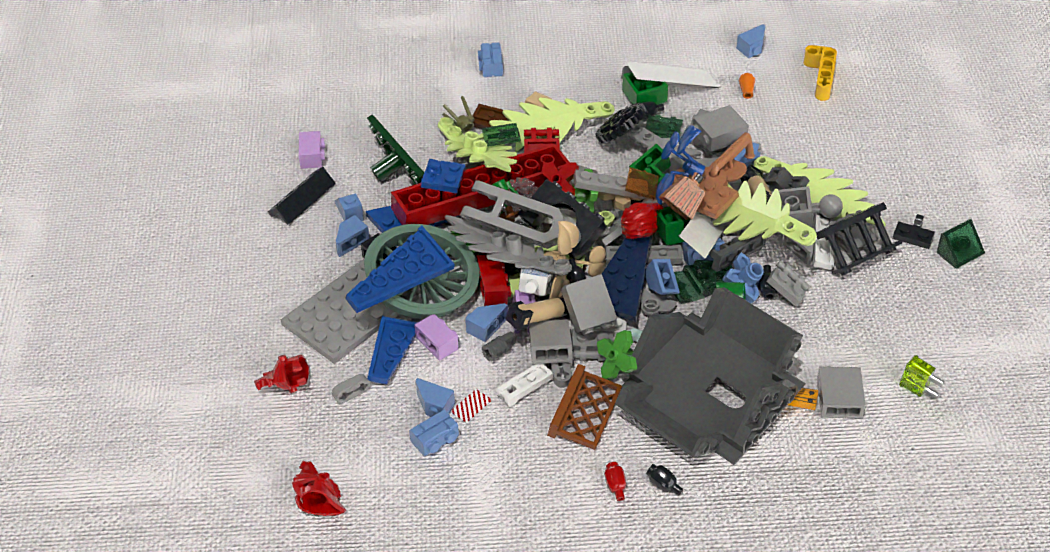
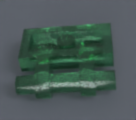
M657 114L655 116L649 115L645 129L660 138H670L675 131L680 135L683 119H677V117L673 116L671 118L661 117V115Z
M695 260L693 267L698 278H703L701 279V286L715 289L716 282H724L722 278L728 270L733 269L732 265L716 272L712 269L713 261Z

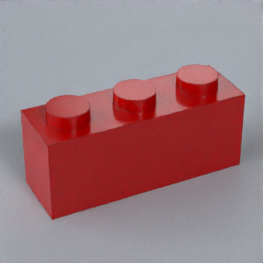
M477 255L479 284L484 306L504 303L508 305V297H511V287L507 286L508 275L505 273V262L487 259V255Z

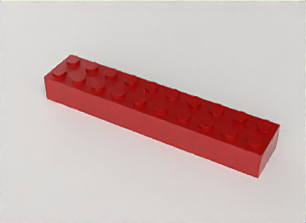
M556 144L518 154L517 156L508 157L517 160L516 164L509 165L511 172H506L496 167L488 168L485 165L465 170L458 193L421 188V183L392 191L391 209L402 225H429L445 220L446 215L454 217L460 215L464 206L478 210L495 205L496 201L476 191H472L476 180L492 185L504 179L505 182H510L519 195L524 196L536 192L539 186L547 179L542 174L543 163H554L560 170L569 161Z

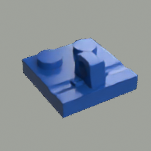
M429 159L421 181V188L458 193L465 172V164Z

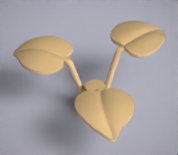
M558 221V251L548 250L544 253V256H552L554 260H569L564 255L571 253L572 248L577 245L579 231L577 226L571 222ZM595 246L590 252L589 261L575 260L577 264L589 265V276L600 275L606 267V251L602 246ZM566 275L555 276L549 299L562 296L561 289L565 285L570 284L569 280L565 279Z

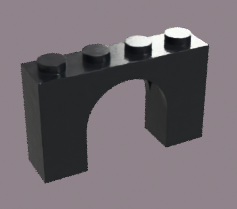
M546 179L530 199L559 209H569L576 213V226L581 233V240L572 248V252L568 255L575 260H580L607 228L604 222L605 218L598 212L592 213L590 211L591 208L586 203L576 201V197L571 192L565 193L561 190L562 187L556 181L550 182ZM521 209L518 212L521 219L535 230L546 219L545 216L542 218L539 214L528 210L525 212Z

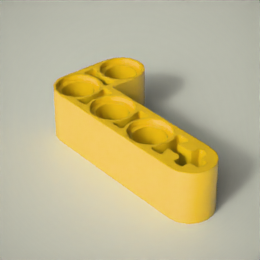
M809 45L805 48L803 63L807 67L819 68L815 98L820 101H826L831 95L837 51L832 47Z

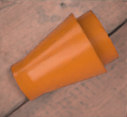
M744 73L740 76L738 82L743 97L749 99L753 97L755 78L751 73Z

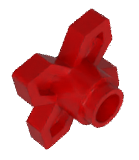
M567 162L559 170L554 163H543L542 174L550 182L556 181L565 193L569 191L575 196L576 189L572 186L571 180L574 179L575 170H579V165L575 162Z

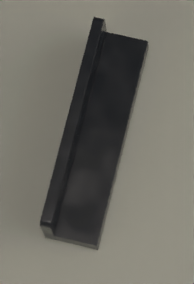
M322 166L310 174L267 212L271 217L279 214L284 222L289 225L333 187L335 181Z

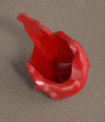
M641 202L633 203L630 207L625 208L621 217L622 233L626 235L627 239L653 235L658 229L656 225L657 213L655 210L663 209V206L658 203Z

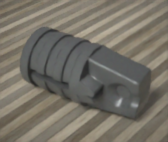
M510 331L482 346L484 357L492 362L509 351L516 343V335Z

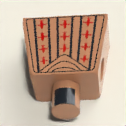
M697 172L690 179L687 176L679 177L659 198L685 220H690L694 217L705 195V191L699 187L704 177Z

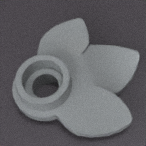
M645 289L642 290L639 300L642 304L641 311L648 316L655 312H670L677 304L674 300H667V294L661 295L657 292L651 294Z

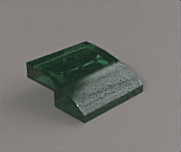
M516 123L482 128L483 139L487 146L521 141Z
M701 264L684 265L682 271L674 272L680 291L679 294L674 295L680 304L706 298L712 295L716 288Z

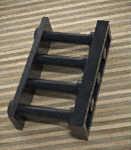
M884 202L871 206L816 232L817 240L825 238L826 241H829L839 264V268L831 271L833 275L838 273L841 276L852 272V267L884 252L886 254L897 250L896 246L902 244L901 240L891 243L880 217V212L887 209ZM870 217L871 220L873 219L883 241V247L876 249L865 224L867 222L866 218ZM855 224L856 227H859L870 252L869 254L861 256L850 231L852 229L851 225ZM838 231L844 234L855 259L848 264L835 238Z

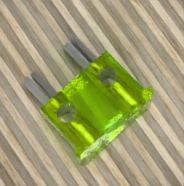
M914 355L907 363L899 385L919 397L926 393L932 398L937 399L939 393L928 386L932 381L942 387L945 381L934 375L935 367L920 359L918 355Z

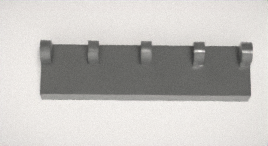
M765 232L742 241L735 237L732 239V245L728 246L724 243L720 245V251L712 249L709 252V256L714 259L712 269L718 272L732 265L736 256L741 252L748 256L762 249L766 242V239L762 238Z

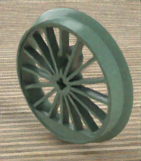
M423 224L401 225L381 233L367 249L364 259L366 277L369 276L372 270H376L381 265V262L384 260L383 253L389 256L393 252L390 248L402 246L410 235H414L421 225L437 244L445 250L444 252L447 255L450 254L456 259L453 261L454 267L461 266L463 272L448 271L420 284L422 303L412 302L418 288L416 286L412 291L409 301L400 297L405 292L383 301L382 303L389 309L410 318L425 319L432 314L439 318L454 312L472 297L479 282L478 263L469 247L464 242L456 240L455 235L441 228ZM447 279H465L466 283L462 285ZM444 287H448L460 292L455 296L451 292L446 290ZM425 288L435 303H426ZM434 289L449 300L442 302Z

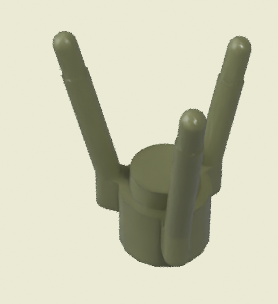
M461 96L468 116L461 115L457 117L447 105L444 104L443 107L455 119L454 124L461 128V132L466 133L473 129V121L475 119L471 115L464 96ZM445 113L442 114L444 117L451 118Z

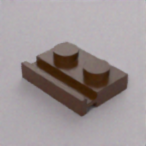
M478 104L473 114L475 119L473 121L474 127L483 130L492 128L489 124L491 120H509L502 113L503 109Z

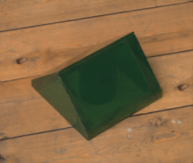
M968 219L940 235L936 253L954 268H959L985 254L972 219Z

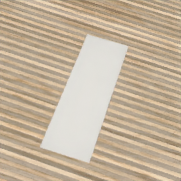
M626 62L636 79L719 87L708 70Z
M696 212L679 236L701 256L706 258L724 229L720 225H714V220L709 216Z

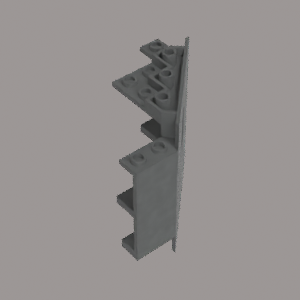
M725 287L715 288L702 317L697 316L693 312L688 316L681 312L649 316L632 353V356L636 358L637 370L629 373V379L622 385L615 405L693 458L715 452L735 465L805 386V382L786 371L791 367L793 363L792 358L802 345L801 339L803 335ZM718 378L740 392L745 397L746 402L740 408H731L707 393L706 390Z

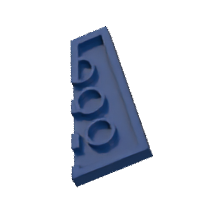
M382 316L367 378L369 381L388 384L416 336L415 324L417 322Z

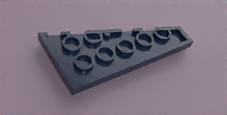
M652 235L635 239L625 238L602 272L617 317L634 322L637 321V311L640 305L639 300L642 294Z

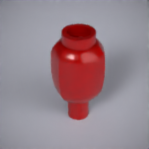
M610 462L606 465L604 472L605 480L609 490L615 494L616 500L623 501L625 499L623 491L626 488L625 473L618 462Z

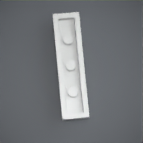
M814 213L815 232L828 227L829 223L834 222V218H826L821 213ZM816 237L813 245V266L832 270L834 266V253L829 241H826L825 238L817 240Z

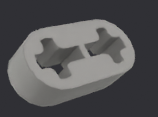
M560 362L562 366H559L558 363H550L554 384L560 388L568 387L572 378L569 362ZM560 374H563L565 379H562Z
M358 374L336 385L332 390V396L338 403H345L365 393L371 383L364 374Z

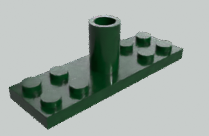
M373 114L367 117L370 123L368 126L370 131L376 134L375 140L379 145H384L382 147L388 154L370 167L376 178L381 182L403 167L410 175L409 178L414 185L421 183L424 171Z

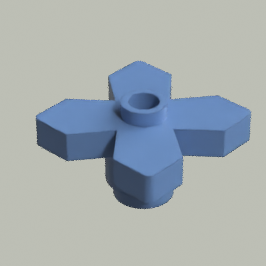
M741 252L733 261L735 269L728 270L722 280L724 282L745 283V300L753 303L760 294L758 287H760L759 281L764 271L760 264L751 263L750 259Z

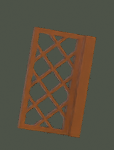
M578 364L550 423L547 436L555 439L556 435L595 450L622 389V385L586 372V366ZM585 380L593 381L596 386L588 388ZM611 388L616 391L614 394L606 395L604 389ZM599 390L602 397L594 399L591 392ZM586 394L589 401L581 403L578 396ZM605 402L608 409L600 411L597 404ZM592 405L596 412L587 414L584 407ZM579 409L583 416L574 418L571 411ZM599 417L602 424L594 426L590 419ZM586 421L589 427L580 430L577 423ZM572 424L576 431L570 433L563 430V428ZM592 432L595 437L594 442L585 439L583 434Z

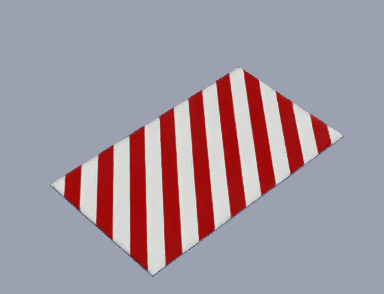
M475 389L450 412L467 423L488 405L492 399Z

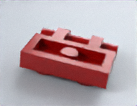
M547 127V129L531 128L524 130V137L531 136V139H524V153L552 144H556L560 149L559 138H552V136H559V129ZM536 136H547V138L536 139Z

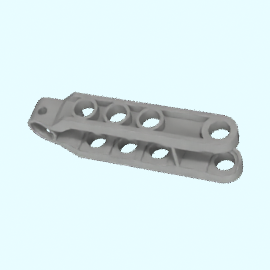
M475 181L472 191H476L496 201L491 214L464 206L460 214L461 217L487 228L503 231L507 235H520L521 240L546 249L558 245V221H565L559 208L481 181ZM511 204L525 212L528 210L539 214L542 218L545 216L554 221L550 230L542 233L500 218L499 215L503 205L509 206ZM579 231V240H578V243H579V241L581 240V233H580V231Z

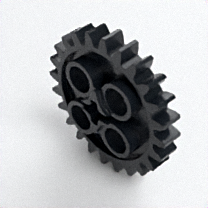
M636 102L629 107L626 106L625 109L617 111L608 121L600 126V129L595 133L596 138L601 144H605L612 139L615 140L617 137L623 136L643 119L642 117L646 115L647 109L641 102Z

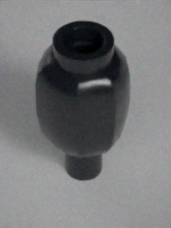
M643 102L642 104L647 109V112L642 118L646 119L655 116L658 111L664 110V105H657L655 102Z
M569 259V263L572 265V270L566 275L569 283L572 284L586 279L583 269L576 265L575 259Z
M764 265V272L759 281L760 291L765 299H773L778 291L767 282L771 274V266Z
M652 464L647 470L646 474L649 476L650 482L664 492L673 491L678 496L683 491V488L677 484L675 475L663 465L656 466Z

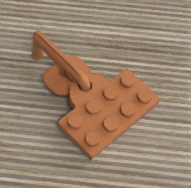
M748 132L743 133L709 167H705L702 174L704 180L699 185L705 191V195L697 212L717 219L739 197L737 190L727 186L728 182L739 180L747 171L746 165L734 160V158L744 148L746 151L744 154L745 158L753 159L755 157L752 138ZM680 167L677 171L684 172V169ZM675 175L673 183L683 175Z

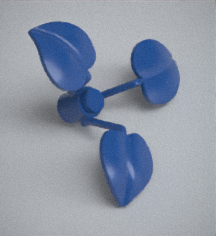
M690 125L685 130L681 138L679 133L675 131L662 151L661 158L663 160H666L672 152L685 162L682 167L684 172L671 171L670 174L666 173L659 182L656 189V199L660 205H662V200L659 196L672 185L675 175L689 177V175L693 176L695 172L700 175L704 173L705 166L694 160L685 151L690 142L702 132L693 125ZM678 142H679V146H678L677 152H676L674 148L676 147V145H677Z

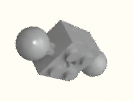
M809 186L778 190L782 200V209L786 203H789V216L811 228H814L812 213H821L826 218H835L843 209L841 199L833 194L822 197L819 203H811Z

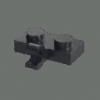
M917 214L913 225L898 221L892 239L929 249L935 231L921 228L924 216Z

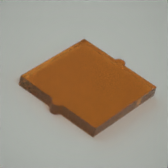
M630 167L625 191L637 194L639 197L643 196L654 200L659 176L648 173L645 170L641 171Z

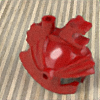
M285 354L278 356L274 369L263 373V377L254 381L256 389L261 390L264 386L271 387L275 385L281 389L289 390L290 393L296 392L298 386L308 383L309 367L305 356L297 355L290 358L286 357Z
M302 461L299 466L302 470L292 481L293 488L297 494L295 501L298 508L306 513L321 516L343 514L346 509L338 500L341 497L338 485L330 479V474L327 472L318 474L315 465L311 461Z

